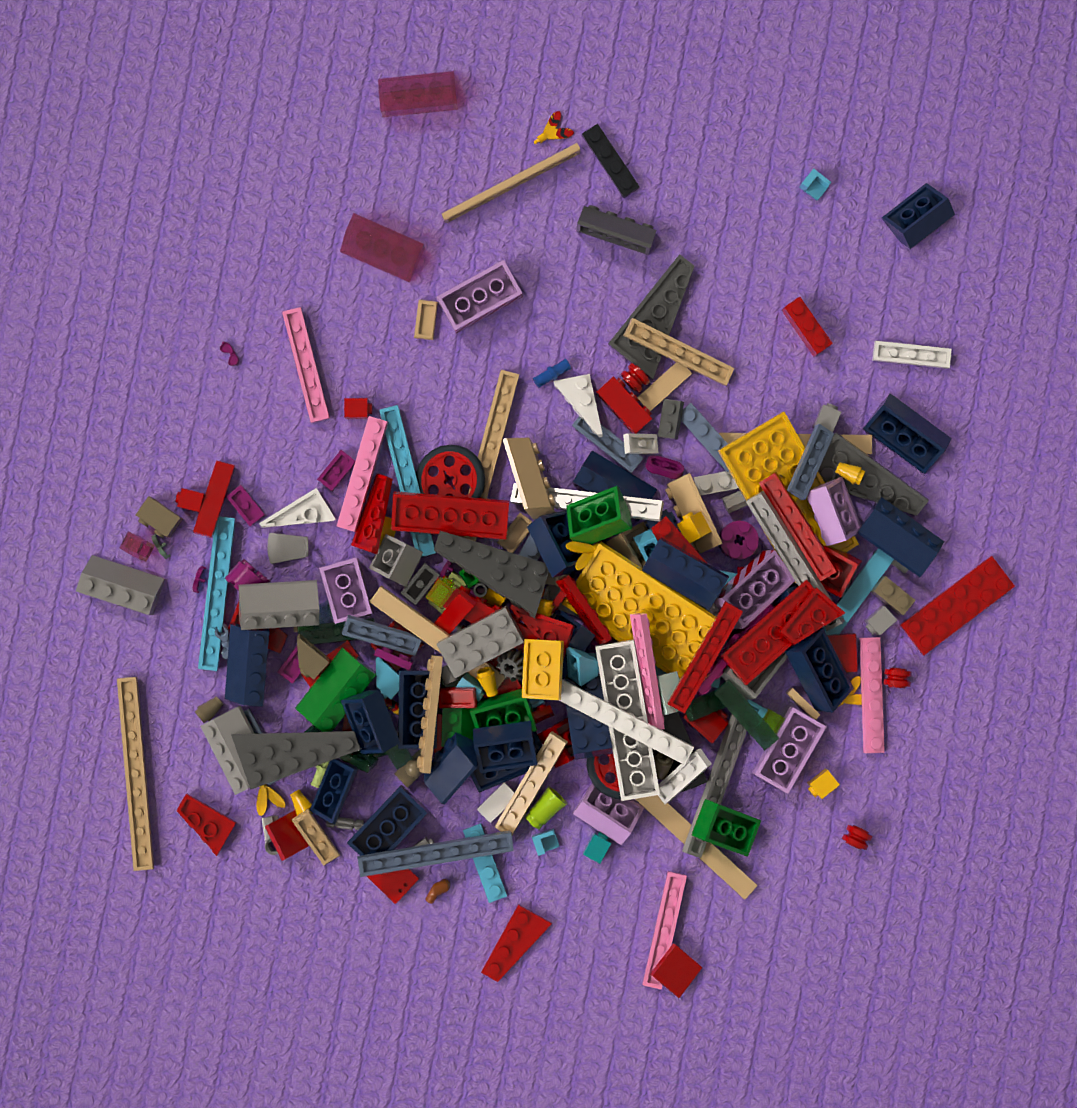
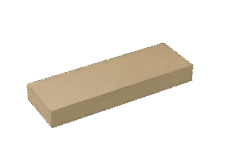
M676 362L638 396L640 403L651 412L692 375L691 371Z
M309 809L292 819V822L323 866L340 856V853Z

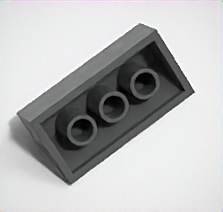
M592 205L583 207L576 229L577 232L649 255L657 230L653 229L652 225L643 223V225L637 224L634 219L628 217L624 219L619 218L616 213L610 211L606 213L601 212L598 207Z

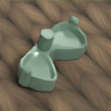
M154 534L151 538L155 547L167 559L171 555H167L163 550L166 543L164 542L160 545L156 537L157 534Z

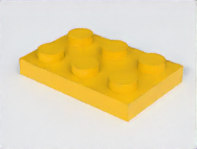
M524 639L522 698L561 700L564 641Z

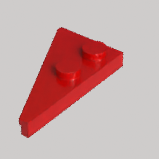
M511 605L510 609L538 639L564 641V660L566 648H568L575 626L538 613L533 618L523 608Z

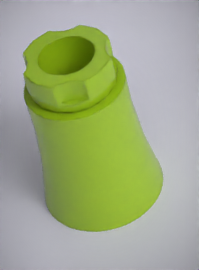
M548 786L525 818L533 827L539 830L568 803L555 789Z

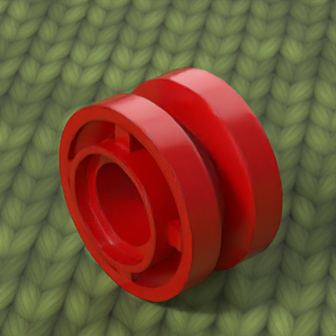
M631 363L628 366L629 371H623L620 375L632 390L640 393L643 390L641 385L647 386L650 380L640 367Z
M891 667L890 669H885L884 674L888 678L884 679L883 684L895 688L911 687V682L907 680V678L912 676L911 671Z
M848 825L846 829L849 833L842 836V839L846 841L845 843L860 850H867L868 845L866 841H871L873 836L862 828Z

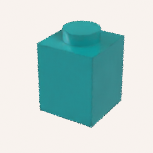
M601 832L598 834L593 833L583 851V855L600 864L611 845V841L608 840L609 837Z

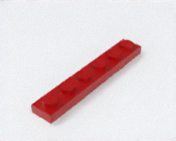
M777 472L760 481L761 488L819 580L822 581L836 573L838 569L791 494L787 491Z
M726 601L724 602L669 698L668 705L685 714L743 613L741 609Z

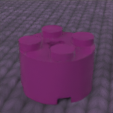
M731 522L723 527L719 534L722 541L719 548L725 556L731 559L741 560L748 558L758 547V533L748 522ZM736 535L742 537L741 545L734 543Z
M245 559L239 561L225 577L238 591L239 585L270 582L261 572L257 571L255 573V568Z

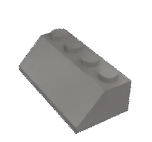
M92 555L81 573L76 592L147 615H153L165 578Z
M317 580L239 585V620L241 630L319 625Z
M238 706L200 726L235 795L250 787L231 734H255L241 706Z

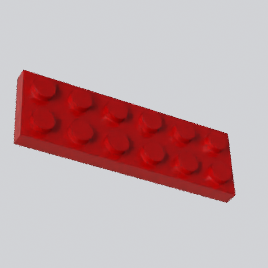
M394 491L391 530L439 534L440 531L456 536L507 539L509 500Z
M990 556L902 622L900 627L924 656L1014 588L1015 585L993 556Z
M804 580L720 655L744 685H748L792 645L779 631L813 591L814 588L808 580Z

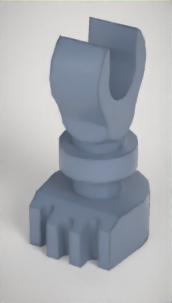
M223 624L225 632L220 633L216 627L215 635L222 641L223 650L221 654L224 659H227L229 628L226 624Z

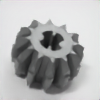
M512 648L498 657L497 661L499 663L496 667L501 669L499 674H504L505 680L510 678L513 682L523 678L524 656L522 655V650L516 651L515 648Z

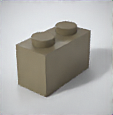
M150 496L147 497L135 514L139 517L138 522L146 527L152 526L155 528L154 533L162 538L164 536L170 538L183 520V518Z
M882 576L871 590L872 594L899 615H904L916 601L886 576Z

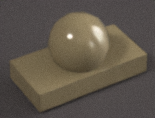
M421 749L394 773L406 787H409L422 774V772H419V768H417L418 756H421Z

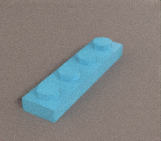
M481 823L463 829L465 838L485 835ZM493 855L473 858L488 902L491 903L507 897Z

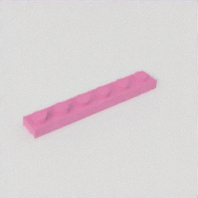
M302 308L283 311L282 314L310 422L315 423L330 419Z
M371 416L368 417L337 527L356 532L388 421Z
M647 613L630 614L647 721L649 724L663 730L665 729L664 715L662 714L661 696L659 695L658 678L655 669L656 661L652 650L653 642L650 637V622Z
M880 637L859 638L863 752L884 753Z
M667 871L642 985L662 990V984L651 976L650 973L672 945L687 875Z

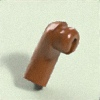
M442 879L434 883L425 900L433 904L437 896L446 893L450 889L449 880Z

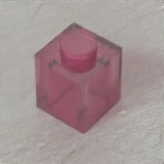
M128 531L119 548L133 557L146 562L155 545L141 536Z

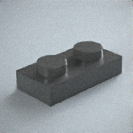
M664 399L657 437L678 440L684 402Z

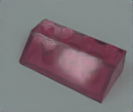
M454 71L378 79L382 117L458 110Z
M353 213L345 231L340 252L410 283L425 246L419 241Z

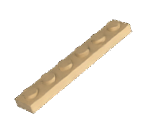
M634 318L630 320L623 335L724 386H727L734 371L733 367Z
M431 655V659L428 660L427 670L430 673L429 679L427 678L425 682V690H428L427 698H424L423 709L426 711L425 717L421 720V729H423V737H420L419 740L421 756H418L417 768L422 773H431L443 656Z
M550 732L537 754L538 765L529 767L496 823L495 828L501 832L510 830L513 836L568 741L556 733Z

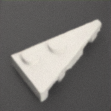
M590 374L554 381V387L573 406V409L581 419L586 421L593 433L597 434L598 437H603Z
M315 488L259 524L264 528L335 521L336 518L318 489Z

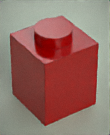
M344 398L345 419H368L369 414H372V403H369L368 398Z
M181 488V492L178 491L175 502L178 503L177 507L200 512L205 494Z

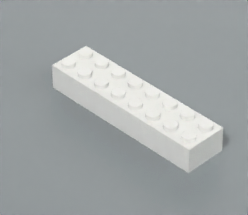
M634 639L595 646L604 701L648 723ZM609 726L621 801L660 795L652 748Z

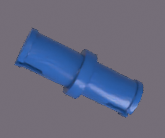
M563 359V361L552 367H547L546 371L533 377V381L540 388L549 381L558 379L557 377L570 370L571 366L566 359Z

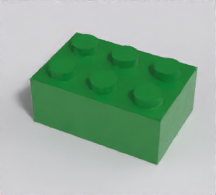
M705 799L691 835L748 857L761 820Z

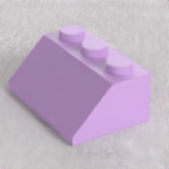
M843 477L809 490L807 499L812 506L815 521L819 525L821 537L825 541L826 546L846 541L857 534L861 525Z
M359 558L319 568L335 624L345 622L348 615L360 618L374 614L372 604L369 602L370 597Z
M591 783L573 814L622 845L634 829L644 807L632 799L621 801L608 797Z

